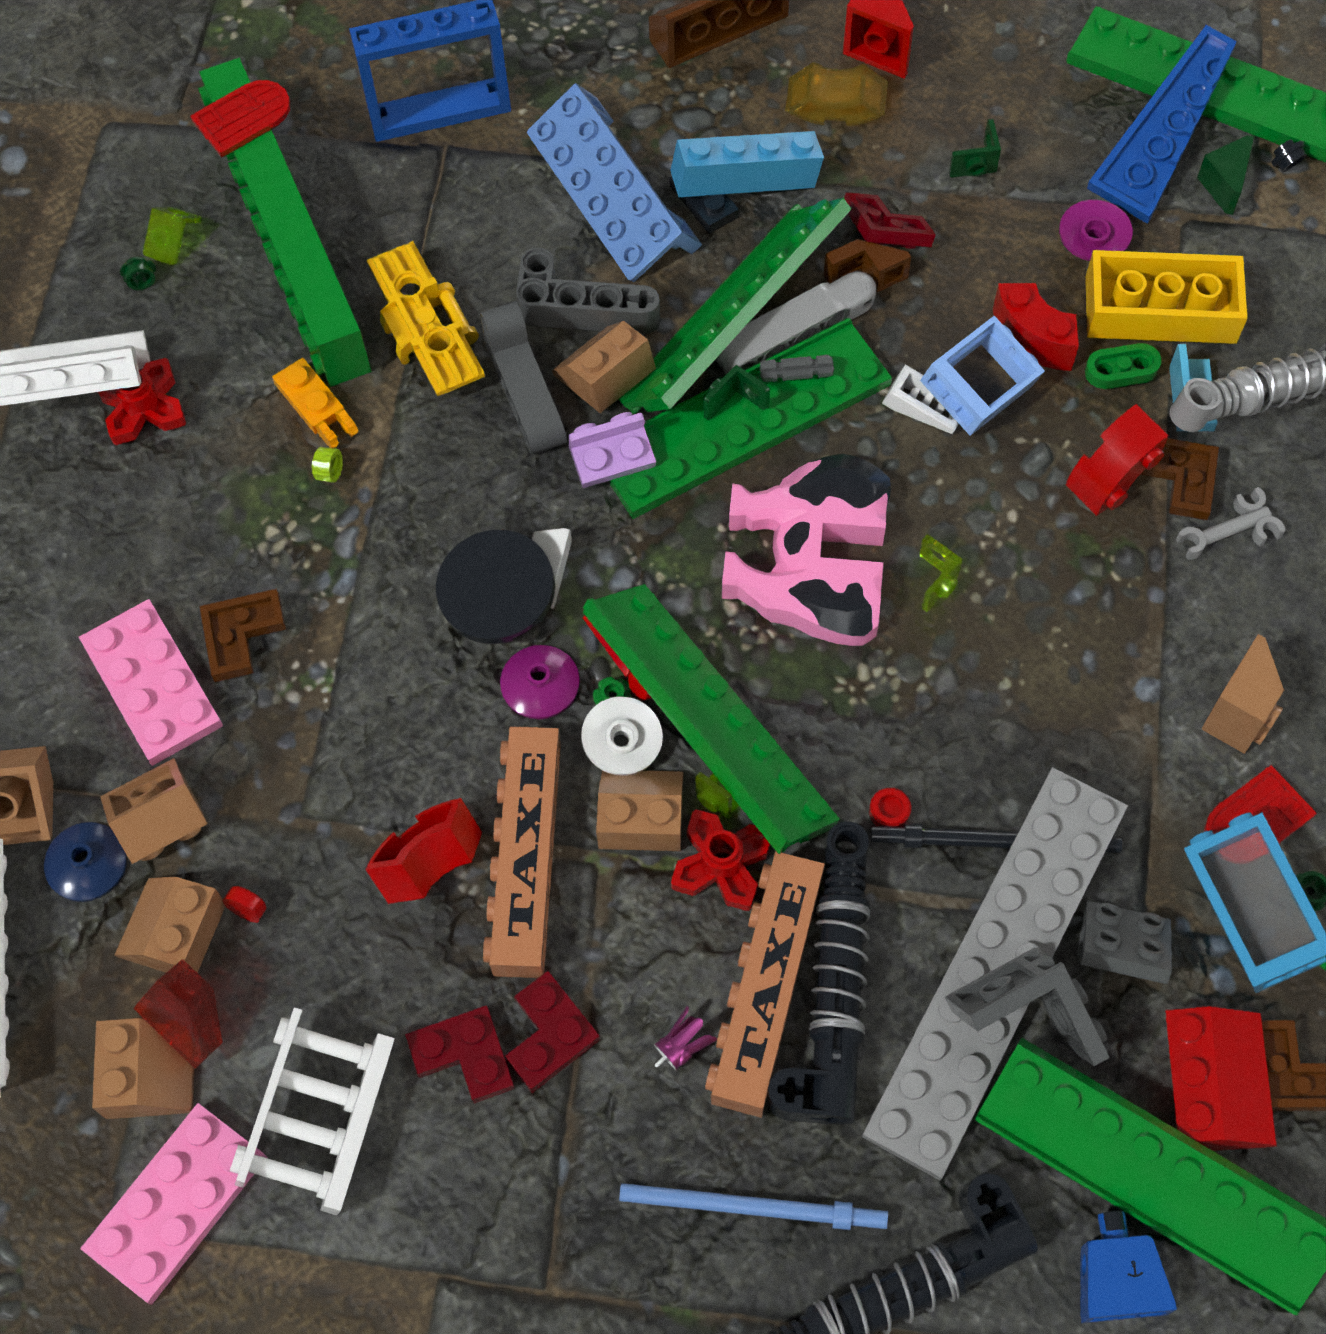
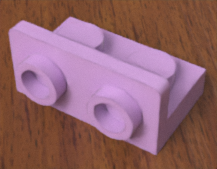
M631 412L621 413L614 416L610 420L611 422L598 426L595 423L584 424L577 427L574 433L569 434V449L582 488L656 467V460L644 428L645 419L642 413L635 415Z

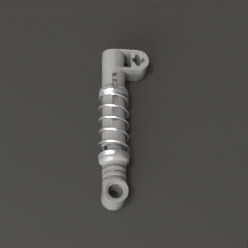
M1326 344L1320 348L1319 352L1314 349H1307L1303 356L1291 353L1286 358V361L1280 358H1273L1268 366L1262 362H1257L1252 369L1247 366L1238 367L1229 372L1225 378L1212 381L1203 378H1193L1186 383L1172 404L1169 413L1171 420L1184 431L1197 432L1203 429L1207 422L1233 414L1239 416L1256 415L1257 413H1263L1269 407L1280 408L1286 403H1298L1303 398L1313 399L1320 393L1326 394V391H1322L1326 389Z

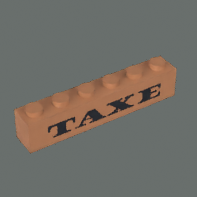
M509 727L508 741L501 742L500 763L501 765H506L505 779H498L497 803H503L502 817H495L494 842H500L499 857L492 856L490 864V880L496 882L495 896H488L487 922H493L492 937H485L483 945V961L489 963L493 976L539 978L545 971L561 753L559 728Z
M776 851L772 865L764 863L759 888L765 889L762 904L754 902L748 927L755 928L752 942H743L738 960V966L744 968L741 983L733 981L727 1002V1007L734 1008L730 1024L722 1022L716 1048L723 1049L719 1065L711 1063L705 1089L712 1091V1105L762 1118L768 1095V1087L778 1056L825 863L785 853L778 854Z

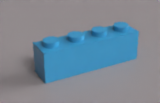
M815 131L678 139L670 171L678 197L815 188L824 156Z

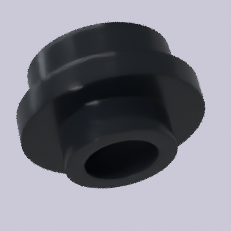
M1290 139L1280 145L1273 152L1276 157L1271 161L1272 165L1279 167L1282 172H1286L1299 164L1307 156L1303 149L1305 147L1304 142L1301 140L1294 143Z

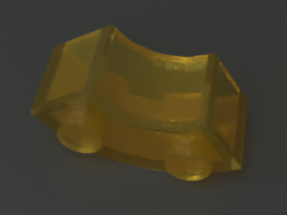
M812 62L789 77L785 111L797 118L824 125L825 120L846 121V126L867 123L885 115L888 81L865 64L854 68L838 70L826 68Z

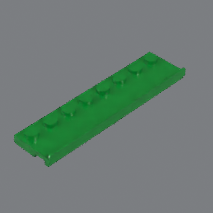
M1095 6L1072 49L1069 51L1066 61L1067 64L1153 96L1193 42ZM1230 57L1202 115L1278 145H1282L1290 139L1294 143L1302 140L1305 144L1303 149L1307 156L1326 163V92Z
M844 198L832 201L824 199L813 206L802 208L799 204L794 205L653 358L656 369L619 398L625 408H628L632 414L637 413L642 407L647 412L671 409L850 212L851 207Z
M847 318L766 359H775L776 362H780L781 359L811 356L812 359H816V356L830 355L834 363V372L831 377L818 378L817 375H813V378L783 381L782 378H777V381L763 382L760 377L759 363L745 371L770 388L769 408L762 410L736 392L710 420L704 418L703 399L709 390L707 389L645 421L644 428L656 460V467L610 480V486L631 518L635 519L891 386V375L853 326L852 320ZM746 383L748 388L755 395L760 396L758 391L752 385Z
M645 584L595 600L593 598L587 599L583 606L584 615L778 854L785 852L789 846L797 842L802 844L831 830L838 823L840 818Z
M1020 1039L975 1118L977 1122L1293 1315L1299 1314L1300 1309L1326 1272L1325 1217L1026 1039Z

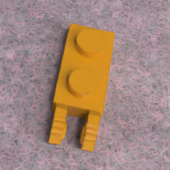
M303 357L272 376L275 386L315 435L318 433L330 448H335L339 444L336 434L328 427L334 422L338 421L343 430L351 437L358 433L359 430L356 424L345 411L343 405Z

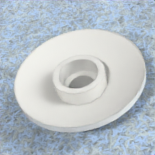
M613 697L598 703L587 714L582 727L581 740L587 757L596 767L609 774L623 776L639 773L654 762L662 746L663 733L658 717L646 704L634 698ZM617 735H624L628 739V744L618 746L613 738Z

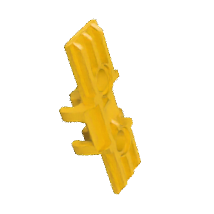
M414 241L366 260L388 302L381 310L380 323L386 334H393L397 342L396 354L403 365L410 362L409 354L414 351L437 396L485 377V373L470 347L479 338L476 328L469 325L454 297L455 289L449 282L437 284L436 279L432 277ZM414 283L420 286L419 291L413 295H404L400 292L401 288L406 284ZM442 304L452 324L443 326L433 308Z

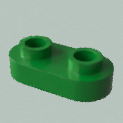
M1145 343L1100 349L1089 356L1085 367V377L1091 385L1100 389L1146 383L1157 376L1162 361L1161 355L1156 348ZM1135 365H1141L1145 369H1138ZM1098 371H1105L1108 373V375L1102 374Z

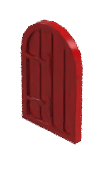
M256 80L243 85L190 115L205 139L209 141L222 158L283 122L290 112V98L285 88L280 84L269 80Z
M1270 765L1224 801L1218 803L1207 817L1204 832L1212 830L1216 834L1229 828L1228 823L1242 814L1252 813L1255 816L1263 813L1280 844L1314 818L1317 813L1280 773ZM1258 832L1213 853L1223 861L1240 865L1255 862L1268 855L1269 851Z

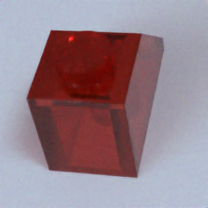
M183 959L160 977L133 1008L194 1069L223 1043L214 989Z

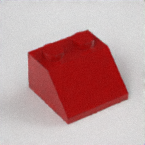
M850 0L846 11L843 54L905 79L908 74L914 25L903 0Z

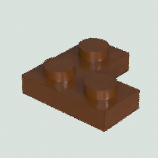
M1168 438L1163 449L1165 455L1162 460L1152 469H1145L1140 475L1173 480L1169 514L1208 520L1211 513L1219 447Z
M277 588L199 606L211 676L215 682L254 673L248 638L286 630L281 599Z
M1262 1020L1273 1111H1326V1063H1300L1295 1020Z

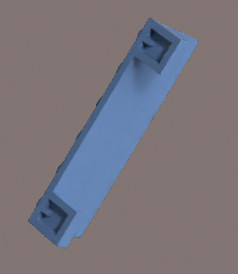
M575 83L528 129L527 134L627 279L635 282L671 247L675 250L680 247L693 254L702 244L686 221L666 208L611 131L609 125L614 121L598 98Z

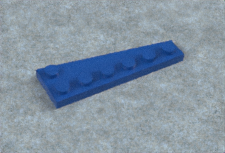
M1205 25L1089 180L1087 189L1148 224L1220 80L1237 41Z

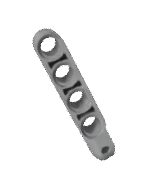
M855 271L830 284L827 282L813 287L749 322L715 361L723 368L725 374L735 365L747 370L761 361L847 318L852 320L867 312L875 301L876 283L873 277L866 272Z

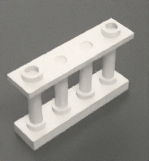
M144 330L1 350L0 406L139 386L141 384L139 369H143L145 363L151 362Z
M294 1008L290 1019L281 1017L273 1043L280 1044L281 1048L248 1146L238 1145L230 1172L238 1174L235 1186L242 1188L248 1172L317 1192L316 1197L323 1199L320 1211L338 1215L342 1209L395 1038L378 1033L373 1045L365 1043L362 1047L297 1027L302 1010ZM291 1043L357 1063V1068L364 1070L360 1086L351 1085L349 1089L283 1069ZM277 1086L343 1105L344 1111L351 1112L346 1129L338 1127L337 1131H333L270 1112L269 1109ZM262 1130H270L330 1148V1154L337 1155L332 1173L324 1171L322 1175L255 1155Z

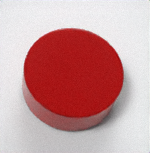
M884 788L874 794L870 802L869 815L876 826L904 827V823H907L909 820L911 802L903 791L896 788Z
M240 886L230 887L222 900L223 904L231 912L254 923L259 922L267 909L265 902L258 895Z

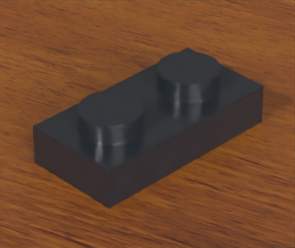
M671 176L669 177L670 187L678 196L673 178ZM727 194L679 197L708 234L739 218V209Z

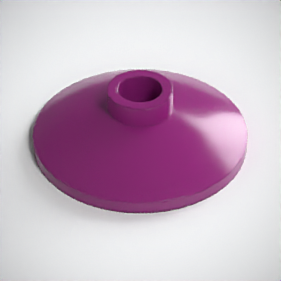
M1085 200L1072 205L1065 211L1060 221L1059 235L1063 245L1069 252L1076 257L1090 261L1093 250L1126 251L1132 239L1133 228L1129 217L1116 205L1102 200Z
M534 645L515 653L505 664L500 678L501 692L505 702L513 711L530 719H547L561 714L574 702L580 686L579 672L572 658L564 651L548 645ZM537 672H544L546 674L542 680H534L532 675Z

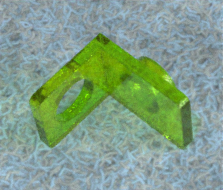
M173 207L152 208L143 255L170 265L177 264L185 224L201 223L202 217Z
M928 534L922 539L920 556L943 573L925 592L922 609L926 612L940 597L945 600L954 591L958 584L957 578L963 560ZM931 549L940 553L946 562L938 559Z
M699 772L696 775V796L698 800L710 811H718L728 819L739 805L729 792L717 784L719 780L713 773L710 777H707L702 772Z

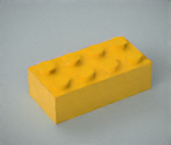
M1093 250L1085 276L1087 338L1237 344L1247 321L1243 256Z

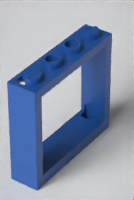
M476 0L349 28L376 142L511 112L500 23L493 0ZM488 35L494 78L378 104L369 61Z

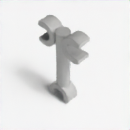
M1257 487L1254 488L1251 494L1255 504L1247 503L1241 494L1236 496L1233 506L1235 511L1241 516L1202 531L1195 527L1183 528L1179 532L1176 541L1181 543L1185 540H1191L1196 544V546L1189 548L1186 553L1187 560H1193L1202 554L1206 545L1254 527L1252 539L1260 547L1267 540L1264 529L1272 531L1278 540L1282 538L1285 526L1281 520L1271 515L1268 507L1264 506L1266 495L1261 488Z

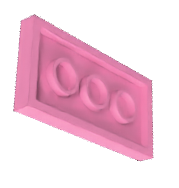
M150 599L79 636L81 643L152 766L223 727L221 720Z
M197 1103L80 1249L145 1302L152 1305L254 1174L248 1172L242 1188L235 1186L238 1174L230 1172L238 1145L247 1147L249 1142ZM256 1148L255 1155L268 1158L263 1152Z

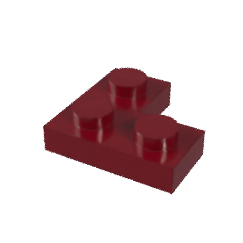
M845 193L844 199L851 207L848 215L866 242L879 245L896 244L909 249H914L917 246L932 247L936 234L923 216L890 213L878 195Z
M549 971L545 972L514 996L516 1003L538 1031L505 1055V1057L531 1093H533L601 1039Z
M487 1005L405 1034L419 1078L461 1064L474 1104L515 1089Z

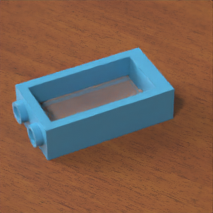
M1245 813L1232 819L1228 823L1229 828L1216 834L1210 830L1196 835L1190 839L1191 845L1185 847L1184 851L1255 993H1258L1326 963V932L1263 813L1255 816L1252 813Z

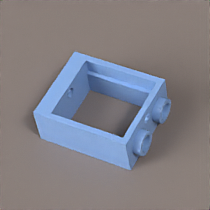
M993 316L933 362L920 381L971 436L1028 391L1045 370L1039 365L1035 356L1027 352L1014 338L1011 330ZM980 345L988 351L1017 383L989 406L953 368L954 365Z

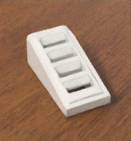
M905 364L894 380L882 404L901 414L953 434L959 423L951 414L948 418L942 415L945 408L920 381L923 375ZM906 388L910 390V393L907 394L903 392V389ZM918 394L925 396L922 402L916 399ZM932 400L939 402L935 410L929 407Z

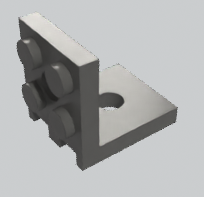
M1035 947L945 996L951 1011L976 1031L987 1027L1040 997L1065 1047L1093 1066L1110 1058L1103 1045L1107 1041V1036L1097 1019L1094 1017L1090 1019L1084 1006L1088 1002V998L1081 984L1075 978L1071 980L1063 963L1060 962L1055 965L1051 956L1047 954L1040 956L1038 949Z

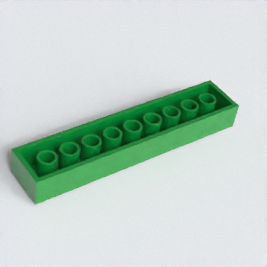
M240 57L199 71L204 86L199 87L198 91L206 107L243 85L250 83ZM269 130L224 156V158L226 157L228 161L233 160L228 163L230 172L239 188L244 186V188L239 189L246 209L252 215L250 217L258 237H261L263 249L269 263H272L281 291H284L293 319H296L305 347H308L311 354L310 358L318 376L324 374L329 386L332 387L372 371L358 324L272 130Z

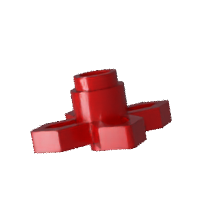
M167 358L145 363L143 369H139L141 378L139 386L98 392L104 404L116 407L105 419L109 436L114 445L136 440L146 420L164 431L186 425L183 408L179 399L166 395L176 383L172 367Z
M697 809L694 810L687 828V837L699 853L677 861L671 879L672 890L695 896L716 882L727 906L750 911L758 884L748 872L746 866L766 859L771 844L755 825L749 824L734 834L723 829L718 815Z

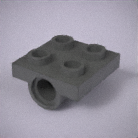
M1087 901L1083 912V926L1077 947L1076 963L1168 984L1172 972L1171 919L1163 918L1150 912L1141 913L1119 908L1110 903L1100 904Z

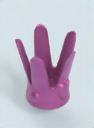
M688 1006L669 1034L654 1044L658 1052L663 1056L655 1063V1067L660 1066L666 1060L677 1070L693 1054L717 1040L716 1037L704 1035L686 1045L703 1026V1020L701 1018L695 1019L693 1016H689L681 1024L688 1013Z

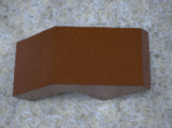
M857 239L825 254L824 277L830 284L855 271L866 272L873 277L876 283V292H879L908 279L911 255L908 251Z

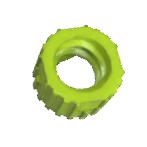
M319 447L316 450L312 460V474L316 480L331 483L337 482L343 466L341 451L327 447Z

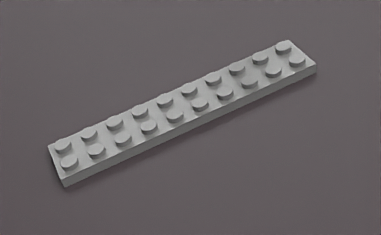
M1052 767L875 1109L862 1138L938 1180L943 1178L1029 1005L1028 1003L987 1027L976 1031L951 1011L945 996L1034 947L1038 949L1040 956L1047 954L1053 957L1128 805Z

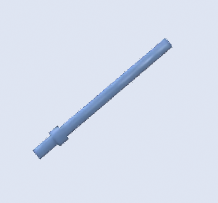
M621 1183L619 1201L830 1223L832 1228L851 1230V1226L887 1229L888 1211L852 1207L853 1203L834 1201V1205L626 1183Z

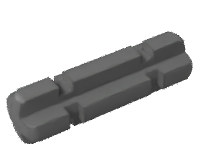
M830 355L816 356V359H812L809 356L781 359L780 362H776L775 359L760 362V377L763 382L777 381V378H782L783 381L813 378V375H817L818 378L831 377L834 372V363Z

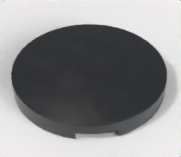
M509 530L483 531L461 541L448 553L442 562L436 580L437 601L449 624L462 636L485 644H500L513 641L512 638L527 632L537 623L540 624L549 612L555 594V577L545 552L529 537Z

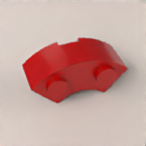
M998 283L993 306L994 316L1011 330L1014 338L1027 352L1035 356L1039 365L1051 369L1072 371L1079 347L1076 314L1061 312L1049 306L1040 296L1036 283Z
M1135 404L1100 435L1105 442L1096 450L1091 458L1083 454L1069 475L1065 485L1096 516L1107 508L1114 510L1128 497L1127 491L1136 478L1145 469H1152L1162 460L1165 455L1163 449L1169 435Z
M461 798L440 803L415 816L418 821L416 824L398 837L393 832L373 854L365 870L388 904L424 899L431 886L444 874L458 866L473 861L482 831Z

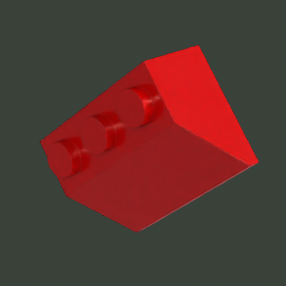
M1212 1006L1165 1010L1177 1130L1212 1151L1277 1147L1261 1013Z

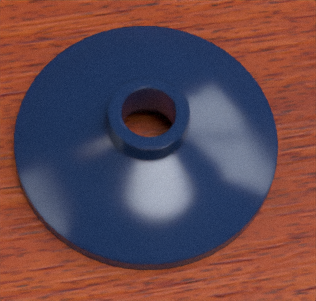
M94 822L80 823L65 829L52 841L44 859V873L50 887L61 897L75 902L92 901L108 894L120 882L127 866V855L112 829L106 825ZM88 852L87 858L84 861L75 862V858L80 853Z

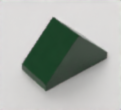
M1246 135L1206 154L1203 158L1197 179L1226 214L1233 215L1240 198L1254 136Z

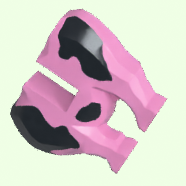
M837 454L811 461L799 467L785 477L780 485L764 491L751 493L742 485L733 483L729 530L739 531L745 528L750 531L761 529L773 530V553L776 565L770 573L762 572L745 564L735 552L726 551L722 579V599H739L756 609L761 616L772 623L794 627L812 637L835 644L863 646L877 636L883 562L820 557L821 541L883 546L886 529V510L891 494L890 478L878 467L864 459L848 454Z

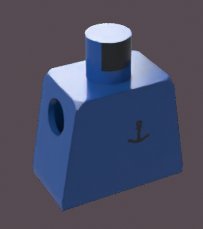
M1124 1211L1098 1214L1101 1240L1087 1241L1081 1247L1080 1252L1081 1323L1166 1316L1176 1311V1302L1153 1238L1150 1235L1129 1237Z

